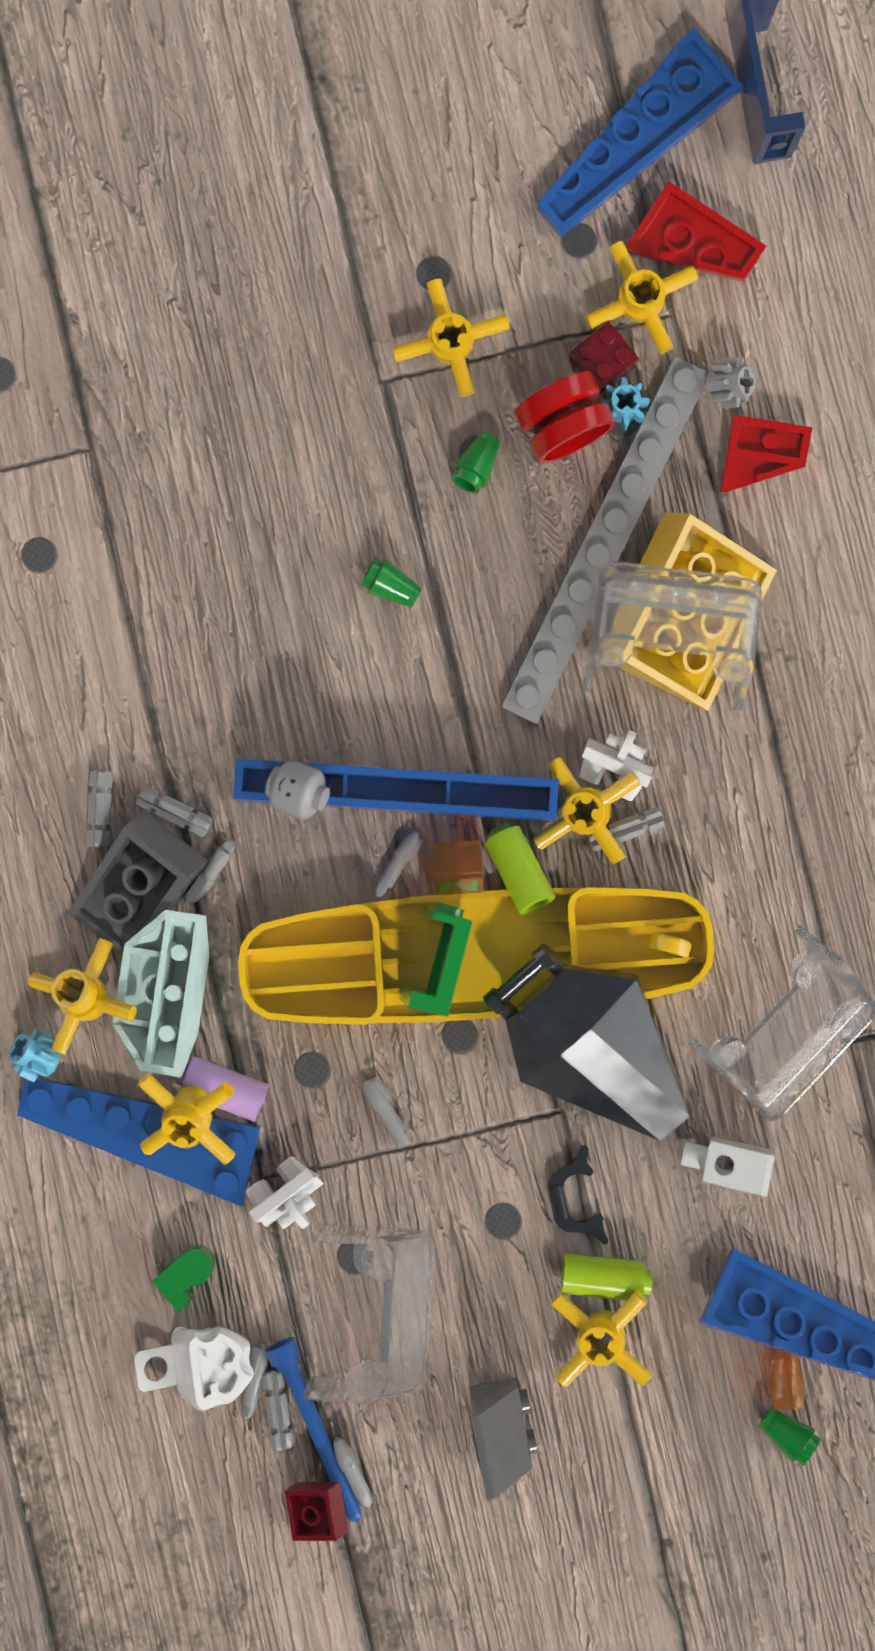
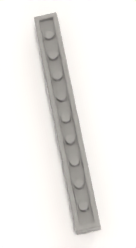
M675 356L501 709L537 725L706 384V377L709 372Z

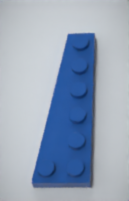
M693 27L661 62L660 67L636 90L635 95L624 108L620 109L613 116L596 139L594 138L583 150L578 160L568 167L538 201L536 209L562 238L741 93L743 85Z
M37 1077L35 1082L25 1079L17 1113L19 1117L241 1206L244 1204L261 1126L212 1116L209 1129L235 1152L234 1158L224 1165L200 1142L190 1148L177 1147L168 1142L153 1154L146 1155L141 1150L140 1143L163 1125L161 1119L164 1109L158 1103Z
M736 1249L729 1250L698 1323L875 1381L874 1321Z

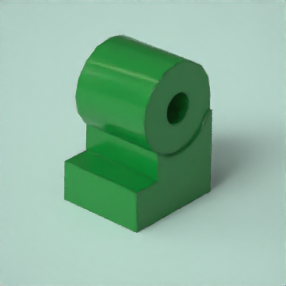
M192 1245L156 1275L152 1283L179 1312L191 1302L195 1295L189 1287L204 1283L211 1275L215 1266V1257L206 1246Z

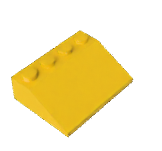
M665 512L596 654L624 671L708 711L777 570L695 516L686 513Z

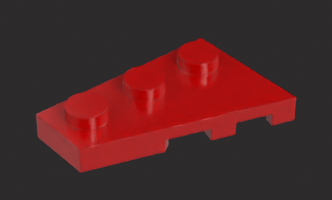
M669 181L626 246L630 254L685 268L693 266L697 271L740 282L746 280L767 245Z

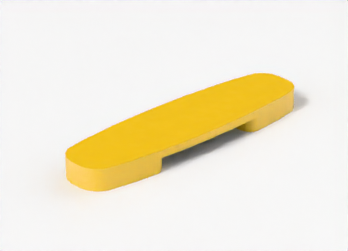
M552 888L556 896L555 899L545 907L526 915L519 914L508 890L417 896L314 911L262 923L247 934L240 947L238 960L239 983L243 998L250 1008L264 1018L272 1020L366 1025L370 1023H422L502 1017L500 1014H496L487 1006L483 996L492 988L498 989L533 957V951L542 943L547 945L567 964L588 969L593 967L601 970L606 969L637 974L645 996L649 999L693 988L706 977L713 963V928L709 914L702 904L688 894L680 892L630 888ZM435 902L463 909V917L473 921L448 1017L408 1007L399 999L403 983L423 989L427 987L443 922L422 915L423 907L433 909ZM659 932L690 941L692 946L688 958L650 948L652 934ZM544 968L509 1001L516 1007L549 978L552 973Z

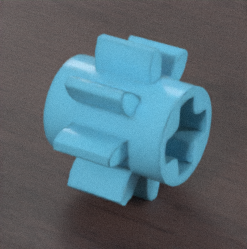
M622 377L620 386L616 389L611 385L606 386L604 392L610 400H603L600 403L608 404L616 422L622 423V428L626 431L629 422L633 419L638 423L643 422L645 416L638 409L648 407L650 399L641 398L640 390L643 385L642 383L634 387L627 384L626 378ZM626 399H629L632 402L630 407L626 406L622 410L618 408L619 401L624 402Z
M35 1028L31 1037L21 1034L14 1040L9 1051V1058L11 1062H14L11 1069L17 1071L18 1076L35 1082L38 1074L46 1077L55 1071L60 1060V1053L51 1050L54 1042L51 1039V1035Z

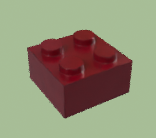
M609 321L572 349L569 355V359L580 372L589 371L593 373L601 390L599 395L605 391L607 385L612 386L635 368L640 359Z
M340 1481L296 1482L284 1491L293 1541H337L348 1532Z

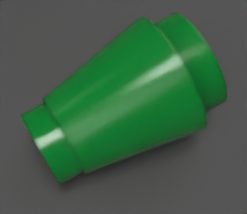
M481 432L478 438L474 440L452 466L453 474L451 480L462 490L477 494L481 488H485L501 445L500 441L487 432Z
M376 557L360 584L368 589L367 594L405 605L409 608H412L422 590V587L418 586L390 561L385 559L383 562Z
M773 1407L769 1408L758 1424V1427L764 1431L791 1462L796 1460L802 1466L811 1458L821 1441V1438L814 1434V1428L781 1411H777Z

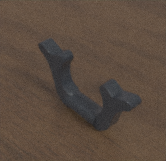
M581 1145L576 1157L569 1164L553 1172L548 1179L547 1190L554 1221L558 1227L566 1232L590 1234L596 1237L602 1244H607L608 1238L601 1228L604 1217L600 1213H596L584 1221H575L569 1215L563 1189L564 1182L573 1175L583 1174L591 1176L593 1174V1169L587 1164L589 1149L587 1146Z

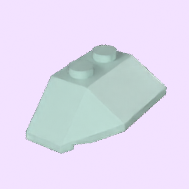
M164 910L156 919L124 944L116 1000L136 1006L137 1013L132 1021L113 1016L112 1024L136 1060L135 1062L140 1071L182 1077L198 1035L210 957L207 919L205 915Z

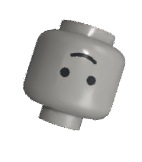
M287 761L281 767L276 766L272 770L267 780L265 792L266 796L270 797V804L276 811L305 820L310 818L317 810L322 811L325 808L329 799L330 789L325 787V776L319 769L296 761Z

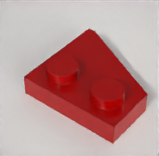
M738 415L732 416L720 492L726 493L806 467L813 427Z

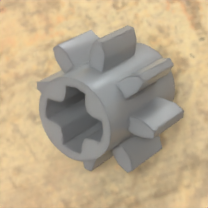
M739 357L723 358L721 359V364L712 365L713 370L706 377V390L713 402L721 401L722 409L740 407V402L749 400L748 396L752 395L755 389V375L748 364L740 365Z

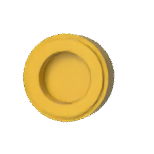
M659 932L652 934L649 945L650 948L688 958L692 946L690 941Z

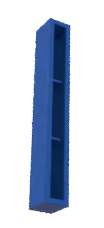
M236 759L233 799L238 802L270 804V797H267L265 792L267 780L272 770L276 766L281 767L285 762ZM302 763L317 768L324 774L325 787L330 789L329 799L325 807L554 822L557 819L559 779Z

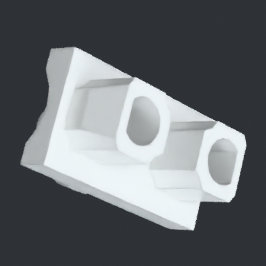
M629 730L624 739L610 733L605 742L607 745L589 737L582 754L584 760L579 777L598 785L606 769L619 774L618 780L633 771L641 785L622 797L632 801L642 786L647 788L654 768L634 759L642 760L646 750L633 744L637 733Z
M292 1156L281 1163L276 1169L286 1183L279 1190L274 1192L268 1181L264 1179L256 1182L246 1190L251 1205L254 1208L249 1213L255 1222L258 1223L260 1221L264 1226L268 1227L277 1220L283 1229L294 1221L302 1229L310 1225V1221L305 1213L316 1205L310 1194L324 1183L317 1173L306 1168L298 1159Z

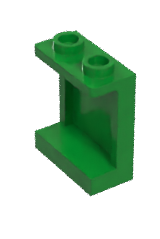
M435 902L433 909L423 907L422 915L442 921L443 926L426 989L404 983L402 985L399 999L408 1007L448 1017L473 923L472 920L463 917V909Z

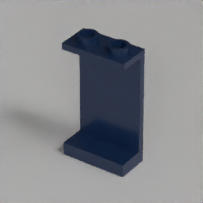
M738 0L728 28L737 79L743 85L740 96L753 164L791 158L806 128L803 112L771 117L756 32L768 30L779 0Z

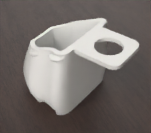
M180 1326L172 1333V1344L138 1351L134 1356L137 1387L141 1391L147 1392L177 1385L181 1397L200 1411H205L217 1405L231 1403L244 1391L254 1375L249 1361V1341L238 1333L224 1327L195 1330ZM152 1357H161L166 1362V1373L159 1380H149L144 1373L146 1362Z

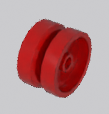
M592 372L575 373L549 384L529 396L514 409V416L522 432L536 433L531 439L529 446L538 464H546L567 457L594 443L615 427L617 422L608 404L594 403L601 390Z

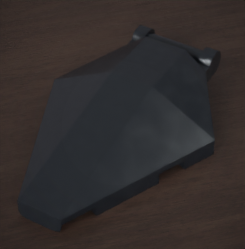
M542 943L533 951V957L498 989L492 988L483 996L487 1006L496 1014H500L506 1021L520 1082L658 1141L663 1140L690 1117V1112L679 1087L678 1078L659 1029L653 1021L648 1008L647 998L637 974L606 969L601 970L593 967L588 969L567 964L547 945ZM544 968L549 970L552 975L516 1007L509 1001Z

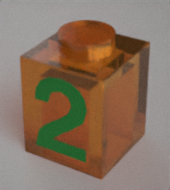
M481 840L433 843V857L425 859L427 882L435 881L436 895L483 893Z

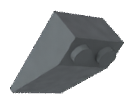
M144 812L124 826L71 907L69 913L100 938L113 943V948L123 955L124 944L156 919L164 910H172L208 860L149 813Z
M517 1378L469 1386L471 1416L486 1501L496 1499L532 1469L530 1455L538 1454L534 1429L526 1430L523 1415L531 1414L527 1389L518 1390Z

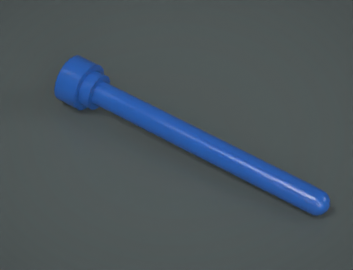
M294 1337L282 1339L265 1350L271 1367H276L278 1372H283L330 1481H340L346 1517L349 1521L356 1522L361 1518L362 1512L344 1472L341 1471L338 1465L334 1447L299 1370L298 1364L300 1360L298 1355L301 1353Z

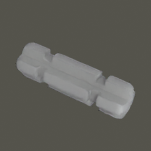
M93 770L89 773L88 787H92V792H88L86 824H90V830H86L85 843L89 847L105 848L109 846L110 831H106V825L111 824L112 794L108 793V788H113V774L106 770Z
M145 786L140 791L136 800L138 808L149 813L153 810L155 811V816L181 829H184L186 826L189 828V833L203 838L208 833L212 824L210 816L200 811L195 814L193 813L194 808L167 795H164L162 798L159 796V791L149 786Z
M654 807L643 811L641 816L635 814L608 824L607 828L618 844L645 834V830L651 832L662 828L665 824L660 809ZM593 834L587 835L592 850H602Z
M277 1368L268 1369L263 1373L262 1381L264 1390H267L265 1403L268 1425L272 1429L270 1434L271 1447L273 1450H285L291 1448L294 1442L292 1428L288 1427L291 1423L287 1390L283 1389L286 1380L283 1372H278Z

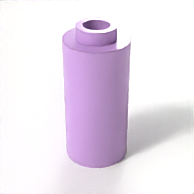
M195 1056L191 1063L187 1062L182 1077H177L175 1084L181 1085V1088L185 1086L200 1087L210 1093L222 1083L227 1082L233 1087L234 1096L217 1108L250 1121H256L269 1084Z

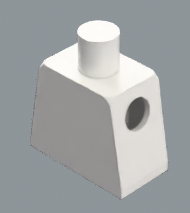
M711 1137L709 1146L685 1141L681 1165L704 1170L702 1179L704 1182L767 1197L775 1159V1150ZM721 1155L730 1157L734 1162V1166L728 1170L719 1168L716 1159Z

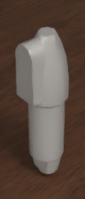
M410 831L399 842L392 858L378 880L374 890L377 897H382L388 887L392 889L406 863L412 862L425 840L419 836L418 832Z
M226 840L216 850L202 872L198 874L186 894L187 901L193 904L210 890L214 880L232 856L236 847L234 840Z
M377 1076L371 1080L368 1079L363 1083L368 1102L372 1105L373 1110L377 1112L392 1137L400 1145L407 1146L409 1139L404 1133L406 1127L391 1106V1097Z
M260 1344V1346L251 1349L249 1361L254 1375L244 1390L241 1402V1415L245 1420L253 1416L263 1384L262 1375L268 1370L269 1360L265 1353L268 1346L266 1344Z
M335 1437L333 1445L338 1465L341 1471L344 1472L355 1498L362 1507L368 1508L373 1500L370 1489L358 1466V1460L349 1445L343 1439Z

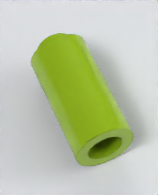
M505 823L492 829L488 833L490 838L484 845L519 914L533 913L551 903L556 896L520 826L511 827L509 823Z
M564 1253L560 1292L562 1294L627 1301L635 1291L640 1292L642 1295L651 1294L652 1270H646L644 1261Z

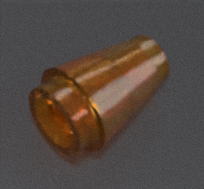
M778 1349L774 1350L767 1398H771L772 1408L804 1409V1399L808 1398L800 1358L797 1355Z

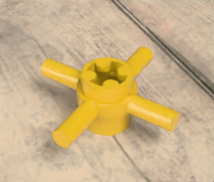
M616 242L609 249L624 279L619 288L618 299L586 314L585 320L590 329H593L621 315H624L633 322H645L659 354L666 353L674 346L658 315L664 306L665 295L697 281V272L693 266H689L661 279L658 274L651 270L642 269L637 271L624 242ZM638 289L639 295L643 297L650 293L652 299L644 302V304H639L635 302L636 298L632 292Z
M434 279L427 283L436 319L431 323L427 337L393 346V355L395 361L399 362L431 352L441 363L451 365L460 397H467L475 393L465 360L472 351L474 340L510 330L507 315L504 314L470 324L463 316L451 313L442 280ZM452 331L458 332L457 343L459 345L450 348L449 340L439 339L440 334L444 336L451 334Z
M561 756L550 762L548 767L555 778L559 779V784L567 797L562 806L563 817L533 836L536 845L542 850L572 830L581 835L593 834L612 865L626 857L606 825L611 816V804L641 785L634 772L631 771L603 791H600L593 787H580ZM592 801L596 809L591 812L593 821L587 825V822L580 816V813L576 812V805L581 802L588 804Z
M99 938L84 972L69 969L63 971L56 979L38 972H33L28 980L29 986L52 994L53 1000L65 1014L51 1050L66 1055L80 1021L95 1020L103 1013L127 1021H132L135 1018L137 1007L110 998L105 985L99 979L113 943Z
M150 1073L145 1074L139 1080L137 1085L164 1109L161 1119L162 1127L140 1143L141 1150L146 1155L153 1154L168 1142L181 1148H190L200 1142L224 1165L234 1158L235 1152L209 1129L212 1121L211 1112L234 1096V1089L229 1083H222L210 1093L200 1087L185 1086L179 1089L175 1096H173Z
M635 1291L615 1313L608 1310H597L588 1316L561 1292L556 1295L550 1305L578 1329L576 1342L579 1351L555 1375L561 1385L567 1387L589 1363L596 1366H605L615 1362L641 1386H644L650 1380L652 1373L624 1349L626 1340L624 1327L648 1303L647 1299L640 1292ZM606 1332L612 1339L608 1341V1344L599 1343L597 1339L603 1338Z

